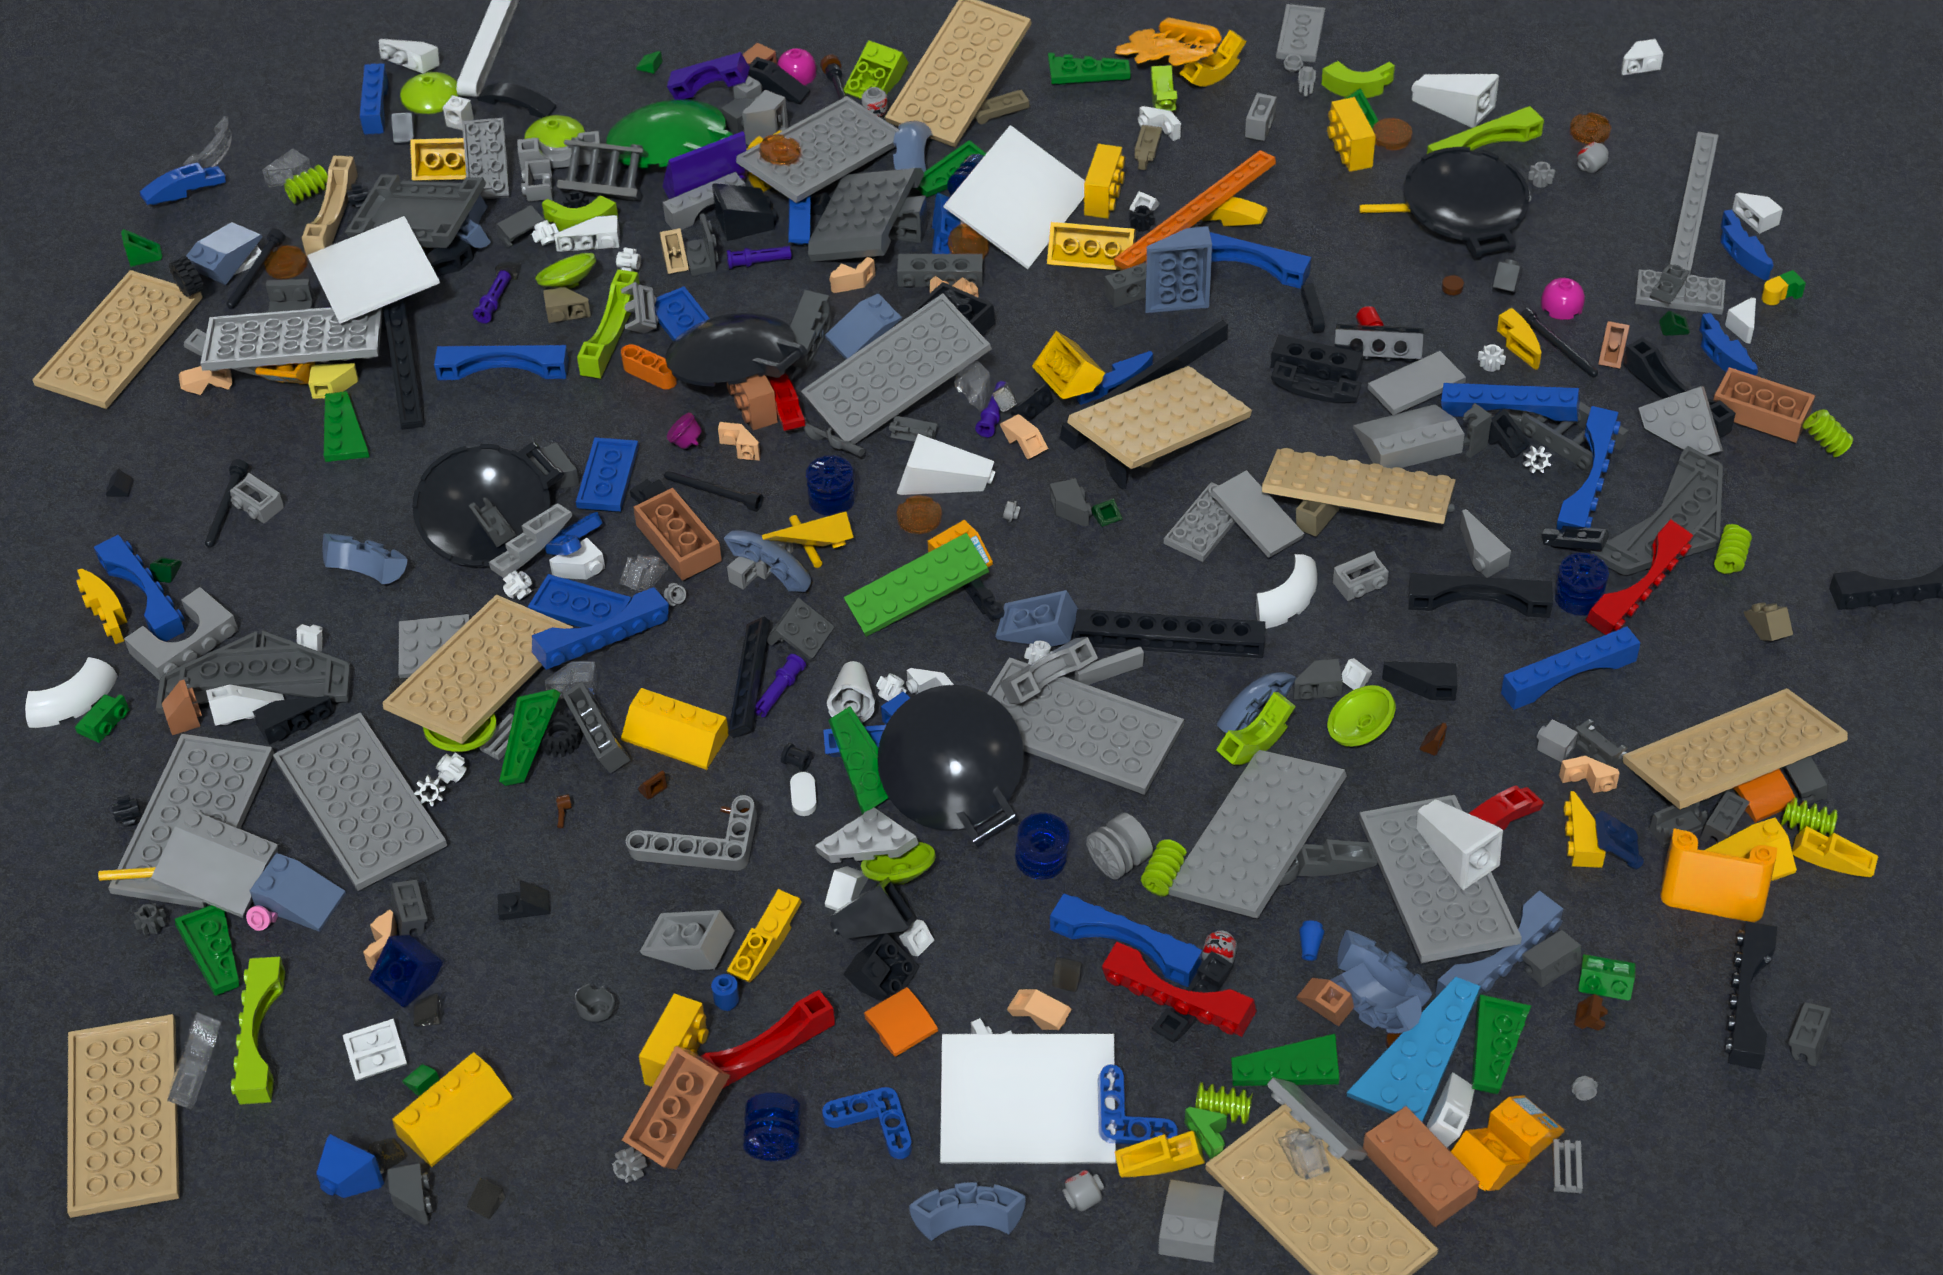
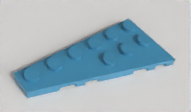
M1455 977L1422 1012L1419 1023L1409 1031L1403 1032L1348 1090L1347 1097L1392 1115L1407 1106L1423 1123L1480 992V986Z

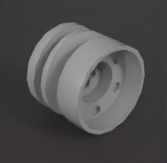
M1120 813L1110 820L1106 826H1101L1096 832L1091 833L1086 838L1087 848L1093 861L1106 876L1112 879H1119L1125 873H1128L1133 868V865L1138 866L1153 854L1152 843L1147 832L1128 813Z

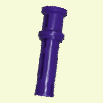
M790 246L751 251L748 248H744V251L735 252L727 250L729 269H732L733 266L746 265V267H750L752 263L791 259Z
M499 271L487 295L482 296L479 300L480 305L473 311V317L478 322L488 323L492 318V312L498 308V299L511 279V275L507 271Z
M999 381L996 383L987 408L981 412V420L975 427L976 432L980 436L991 437L994 435V426L1000 420L999 412L1010 388L1009 385L1005 388L1006 382Z
M789 654L784 666L776 671L775 680L755 706V713L758 716L761 714V717H766L787 686L793 685L798 673L806 668V663L801 657Z

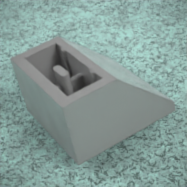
M765 90L760 96L756 97L755 101L748 108L744 109L742 118L747 145H750L758 136L766 139L779 130L783 131L788 128L785 97Z

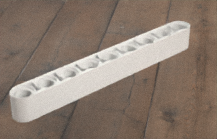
M519 0L491 1L457 82V94L459 96L478 97L481 94Z

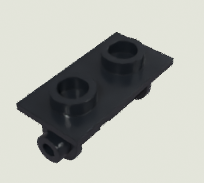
M1045 383L1042 387L1036 388L1024 401L1014 405L1010 412L1011 415L1014 417L1019 414L1029 422L1051 405L1054 400L1048 384Z

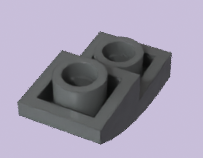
M1669 264L1662 272L1658 283L1652 288L1650 296L1671 303L1683 286L1689 271L1679 265Z

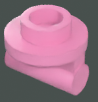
M259 905L250 908L246 915L249 926L258 931L266 929L271 922H276L278 917L276 912L268 911L265 907Z

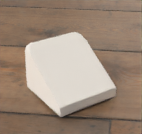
M1139 191L1129 210L1134 212L1135 207L1145 205L1150 210H1155L1160 203L1156 198Z

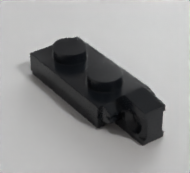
M1563 526L1562 529L1544 528L1542 532L1543 545L1567 547L1570 549L1603 550L1609 538L1607 529Z
M981 577L963 586L983 615L986 614L992 622L1004 617V609L1001 603L994 601L991 590L983 585Z

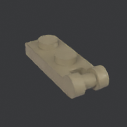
M1022 90L984 100L975 115L976 120L979 124H985L989 119L1029 108V100Z

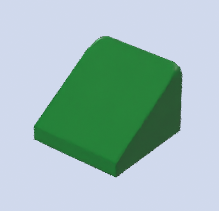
M661 51L645 55L637 65L636 70L654 74L662 63Z
M422 1064L402 1082L420 1097L440 1079L437 1071Z

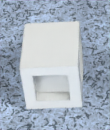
M452 95L443 107L446 126L463 130L462 121L474 119L471 102L468 99Z

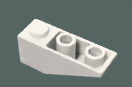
M379 40L380 56L382 59L420 73H425L439 66L438 47L416 41Z
M617 215L594 217L554 234L557 252L619 248L620 230Z
M226 685L206 690L215 726L220 724L228 725L233 721L244 718L252 719L254 718L252 711L273 701L284 700L283 694L235 685Z
M1453 1072L1450 1074L1426 1126L1446 1148L1460 1137L1469 1117L1474 1094L1472 1085Z

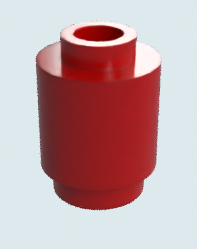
M1363 307L1356 315L1359 325L1384 326L1374 307Z

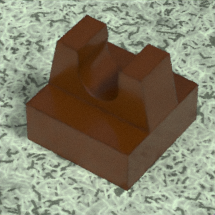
M1593 994L1578 1003L1574 1025L1582 1030L1586 1027L1597 1031L1604 1028L1605 1022L1600 1020V1018L1607 1015L1608 1010L1602 1006L1603 999Z

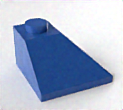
M328 1136L316 1173L320 1182V1188L329 1195L336 1194L346 1198L383 1186L384 1181L375 1155L335 1136Z

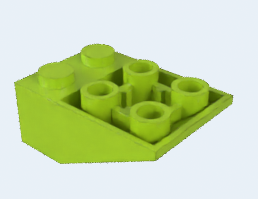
M868 40L844 87L845 94L861 99L862 94L867 89L877 87L887 95L901 79L909 63L902 52Z

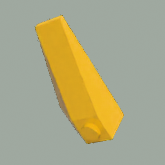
M847 512L762 535L763 540L815 546L832 544L833 548L846 545L845 540L854 538Z
M1775 817L1753 824L1704 850L1749 859L1750 852L1755 846L1776 847L1777 856L1771 881L1794 874L1797 870L1789 837Z

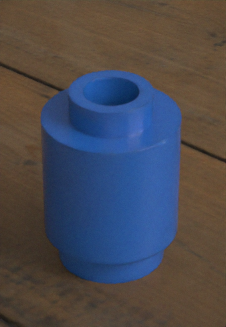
M722 974L714 978L711 988L715 1005L723 1011L734 1009L739 1002L736 979L729 974Z

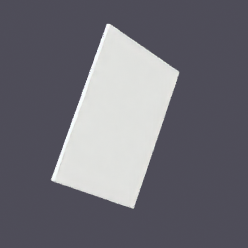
M1010 125L946 202L944 208L1026 269H1029L1049 243L1051 222L1065 223L1083 200L1085 180Z
M405 216L307 255L340 324L440 283Z
M942 1034L940 1163L1116 1164L1115 1143L1105 1142L1099 1135L1097 1081L1103 1067L1110 1064L1114 1065V1034ZM1108 1073L1105 1078H1108L1110 1082L1108 1090H1112L1115 1078L1112 1077V1073ZM1111 1097L1104 1100L1105 1106L1110 1110H1115V1099ZM1109 1124L1106 1130H1110L1111 1135H1114L1115 1129L1113 1124Z

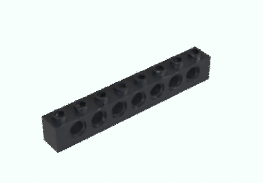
M1077 609L1074 639L1088 637L1092 647L1133 649L1141 646L1142 650L1263 658L1266 621Z

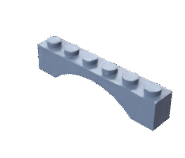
M1538 891L1522 907L1520 927L1518 929L1521 935V944L1504 947L1496 954L1480 961L1468 964H1455L1438 979L1436 995L1438 996L1455 977L1479 985L1480 992L1478 996L1483 991L1488 992L1500 976L1505 977L1517 961H1523V953L1543 942L1546 935L1551 931L1554 933L1560 928L1563 922L1561 920L1563 908L1541 891Z

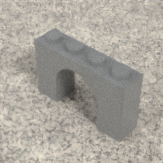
M201 587L181 599L186 615L199 625L196 632L189 638L179 642H164L154 636L144 626L124 638L129 654L159 680L163 674L201 657L238 631L234 616Z

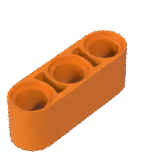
M634 344L626 345L621 349L623 368L627 373L662 389H671L676 386L677 378L668 369L665 358Z

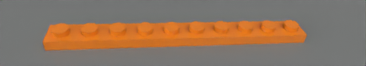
M1261 150L1255 153L1114 258L1115 266L1125 270L1145 262L1147 246L1192 227L1276 164L1275 157Z

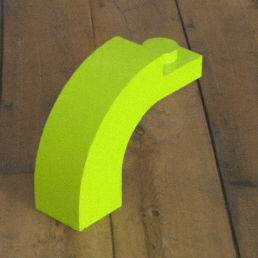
M1337 61L1323 68L1322 85L1331 92L1343 97H1347L1360 88L1366 98L1375 97L1383 94L1384 86L1393 82L1395 66L1388 62L1372 71L1357 72L1348 69Z
M1172 65L1152 66L1150 73L1154 108L1176 111L1177 91L1173 90Z
M601 195L589 205L581 208H567L549 199L542 202L544 218L549 222L555 223L559 232L594 217L614 215L618 217L616 202Z
M1273 692L1258 717L1244 729L1238 731L1228 730L1216 751L1233 765L1250 762L1257 751H1267L1281 737L1288 727L1285 722L1296 706L1279 692Z

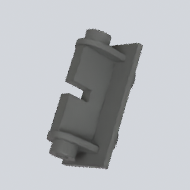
M895 416L894 421L890 423L889 431H892L891 438L915 442L917 435L920 434L935 440L937 423Z

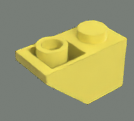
M355 363L311 365L308 384L312 398H325L326 393L344 392L357 383L359 378Z

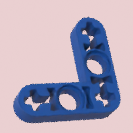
M598 512L589 514L558 532L544 547L546 553L569 555L579 550L582 545L578 538L603 523Z
M1110 1064L1103 1067L1097 1079L1098 1129L1102 1140L1116 1144H1137L1163 1135L1161 1132H1154L1151 1138V1125L1153 1126L1152 1131H1160L1162 1127H1165V1130L1170 1132L1167 1136L1168 1139L1177 1136V1126L1170 1119L1125 1116L1123 1072L1116 1065ZM1108 1073H1112V1077L1117 1078L1112 1084V1090H1108L1110 1082L1108 1078H1105ZM1108 1097L1114 1098L1118 1102V1108L1115 1110L1108 1109L1104 1104V1100ZM1109 1124H1113L1114 1129L1121 1130H1118L1115 1132L1114 1135H1111L1110 1130H1106V1128L1109 1126ZM1124 1124L1127 1125L1125 1129L1126 1136H1123L1124 1131L1122 1130V1128L1124 1127ZM1136 1124L1141 1125L1145 1130V1136L1136 1137L1133 1135L1131 1127Z
M883 1087L827 1102L822 1109L823 1121L831 1128H838L878 1117L889 1154L893 1158L904 1159L912 1151L911 1137L898 1095L892 1088ZM883 1098H887L890 1101V1109L887 1111L885 1103L882 1101ZM857 1103H864L868 1106L863 1112H856L853 1109ZM845 1107L849 1109L848 1115H846ZM836 1111L838 1117H833L831 1112ZM891 1118L900 1121V1124L895 1128L888 1127L885 1123ZM899 1135L903 1148H898L895 1136Z

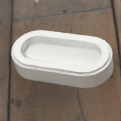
M799 772L790 780L792 809L797 815L808 816L817 808L815 780L811 774Z

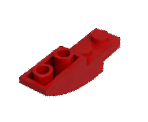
M785 373L779 378L766 376L774 390L776 412L783 430L786 431L805 426V419L799 406L797 394L788 376Z
M1515 785L1488 799L1469 814L1504 830L1511 821L1539 811L1544 802L1528 787L1520 789Z

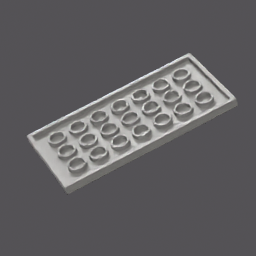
M846 96L739 154L736 163L797 203L894 148V135L899 129Z
M942 293L801 390V392L829 427L833 428L832 430L840 439L856 444L989 352L992 348L989 342Z
M332 307L209 317L201 358L202 371H218L229 368L240 369L242 367L259 368L266 365L282 366L291 363L305 364L316 361L328 362L330 360L378 357L383 307L341 324Z
M1009 657L987 694L998 700L1014 718L1022 736L1023 751L1145 795L1184 726V719L1064 676L1049 682L1041 688L1038 694L1026 701L1009 704L999 682L1030 665Z
M361 713L351 716L273 754L278 767L357 891L447 846L445 838Z
M181 734L117 870L156 867L175 825L186 808L240 829L273 757V748ZM151 877L112 880L108 887L111 894L205 908L207 904L151 881Z
M1263 750L1257 751L1186 858L1180 871L1177 872V877L1173 879L1172 887H1168L1169 895L1258 919L1285 873L1345 780V769Z
M1455 795L1359 812L1361 825L1371 844L1373 853L1421 963L1521 944L1520 932L1492 873H1488L1466 889H1461L1416 829L1418 810L1435 799L1462 811Z

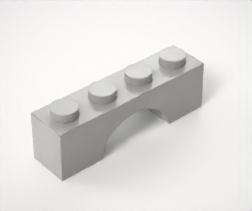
M599 131L578 133L577 138L583 139L584 142L600 143ZM538 138L517 140L521 171L525 170V161L550 159L551 169L569 167L572 148L568 146L552 148L544 145ZM580 149L578 165L590 164L592 151ZM602 152L599 154L598 163H603Z
M734 172L663 202L666 223L672 230L680 228L682 230L692 226L698 213L706 206L714 204L712 184L745 186L744 181Z
M1088 637L1075 638L1000 681L999 684L1009 704L1022 703L1038 694L1041 688L1062 675L1081 669L1098 659Z

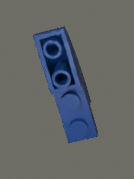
M199 163L189 164L158 177L140 191V196L147 205H156L165 201H177L180 198L187 197L186 190H196L199 187L216 186L220 183H225V174L218 166L202 169Z
M940 193L936 194L932 222V228L935 229L932 254H954L956 242L960 238L961 221L944 208L950 197Z
M810 195L797 203L788 198V242L795 244L808 243L810 240Z
M1732 210L1724 211L1721 222V229L1723 230L1721 244L1738 264L1763 280H1769L1770 272L1773 269V262L1767 256L1763 244H1760L1756 236L1748 237V233L1743 230L1739 218H1736Z
M1711 313L1703 314L1699 329L1703 335L1701 348L1709 358L1725 372L1730 367L1756 376L1758 373L1757 365L1749 357L1746 348L1741 345L1739 340L1730 341L1728 335H1725L1719 322L1715 320Z
M1152 351L1112 364V371L1104 374L1102 382L1092 392L1077 395V401L1082 405L1099 399L1153 365Z

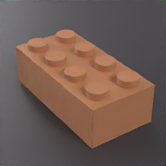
M1730 367L1714 395V400H1721L1736 413L1735 423L1797 443L1801 435L1804 421L1811 414L1815 399L1813 394Z
M756 374L747 377V382L728 385L727 382L730 395L734 394L735 396L734 400L737 408L742 409L744 422L749 423L753 431L778 423L774 390L765 375L759 377Z
M673 488L633 507L636 526L682 581L722 561L718 540Z
M676 1046L622 1141L664 1168L677 1169L730 1075L689 1049Z
M1407 1106L1365 1134L1363 1149L1368 1153L1367 1156L1434 1227L1476 1199L1479 1181Z

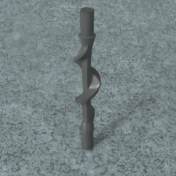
M803 416L805 419V426L803 428L808 437L814 440L828 439L833 448L849 451L859 457L864 454V449L853 444L851 441H844L831 435L833 428L830 427L824 432L808 424L806 417Z

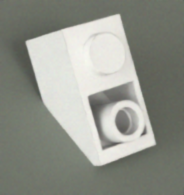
M1656 39L1639 41L1632 46L1624 56L1621 70L1622 75L1661 69L1663 52Z

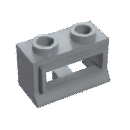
M550 159L525 161V170H522V181L525 182L522 183L523 196H527V201L546 199L552 201ZM542 179V185H533V180Z
M636 282L622 288V293L634 295V300L625 304V311H635L636 320L626 324L625 329L644 334L655 329L658 317L655 315L654 305L656 297L653 295V288L639 285Z
M250 473L247 474L243 481L230 490L232 504L237 509H243L251 518L258 519L262 523H266L284 508L280 493ZM256 491L259 493L262 501L258 502L249 495Z
M1372 551L1334 567L1333 584L1345 599L1349 601L1387 585L1389 571L1377 558L1375 551ZM1368 566L1371 572L1359 576L1361 569ZM1351 574L1354 579L1351 580L1347 575Z

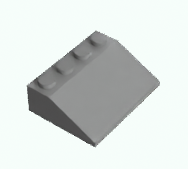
M1436 404L1353 425V429L1372 463L1380 464L1386 468H1404L1462 453L1463 430L1454 417Z
M186 808L171 833L153 872L151 881L243 918L253 902L249 890L275 854L278 853V844Z

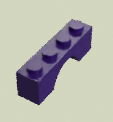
M741 52L671 71L667 88L675 100H683L693 97L699 89L714 81H724L728 87L745 83L750 66Z

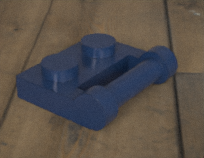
M1604 811L1597 813L1595 820L1599 848L1605 852L1610 851L1625 860L1631 868L1639 869L1643 865L1644 859L1639 855L1636 831Z

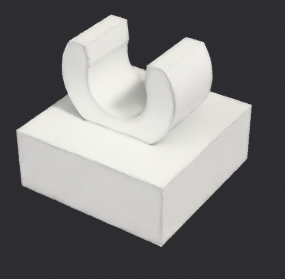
M303 624L297 628V644L319 652L322 651V627L312 625L311 627Z
M1349 659L1342 672L1343 683L1353 690L1364 687L1369 681L1372 671L1356 659Z
M918 919L899 936L911 955L917 957L934 941L925 922Z

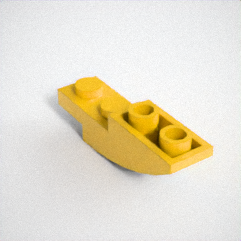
M82 568L78 569L80 579L76 580L80 592H86L85 595H82L86 609L91 607L94 616L99 615L101 621H107V623L103 624L107 637L112 636L115 644L124 642L119 625L127 623L118 598L99 577Z
M777 890L756 928L750 929L728 967L727 973L750 983L764 969L791 929L790 922L802 903L800 898L782 890Z

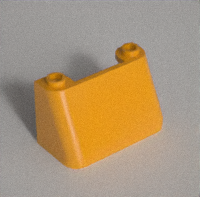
M1673 829L1664 865L1660 893L1663 903L1674 908L1742 921H1759L1763 916L1777 848L1765 845L1755 846L1750 852L1749 859L1698 850V839L1693 833Z

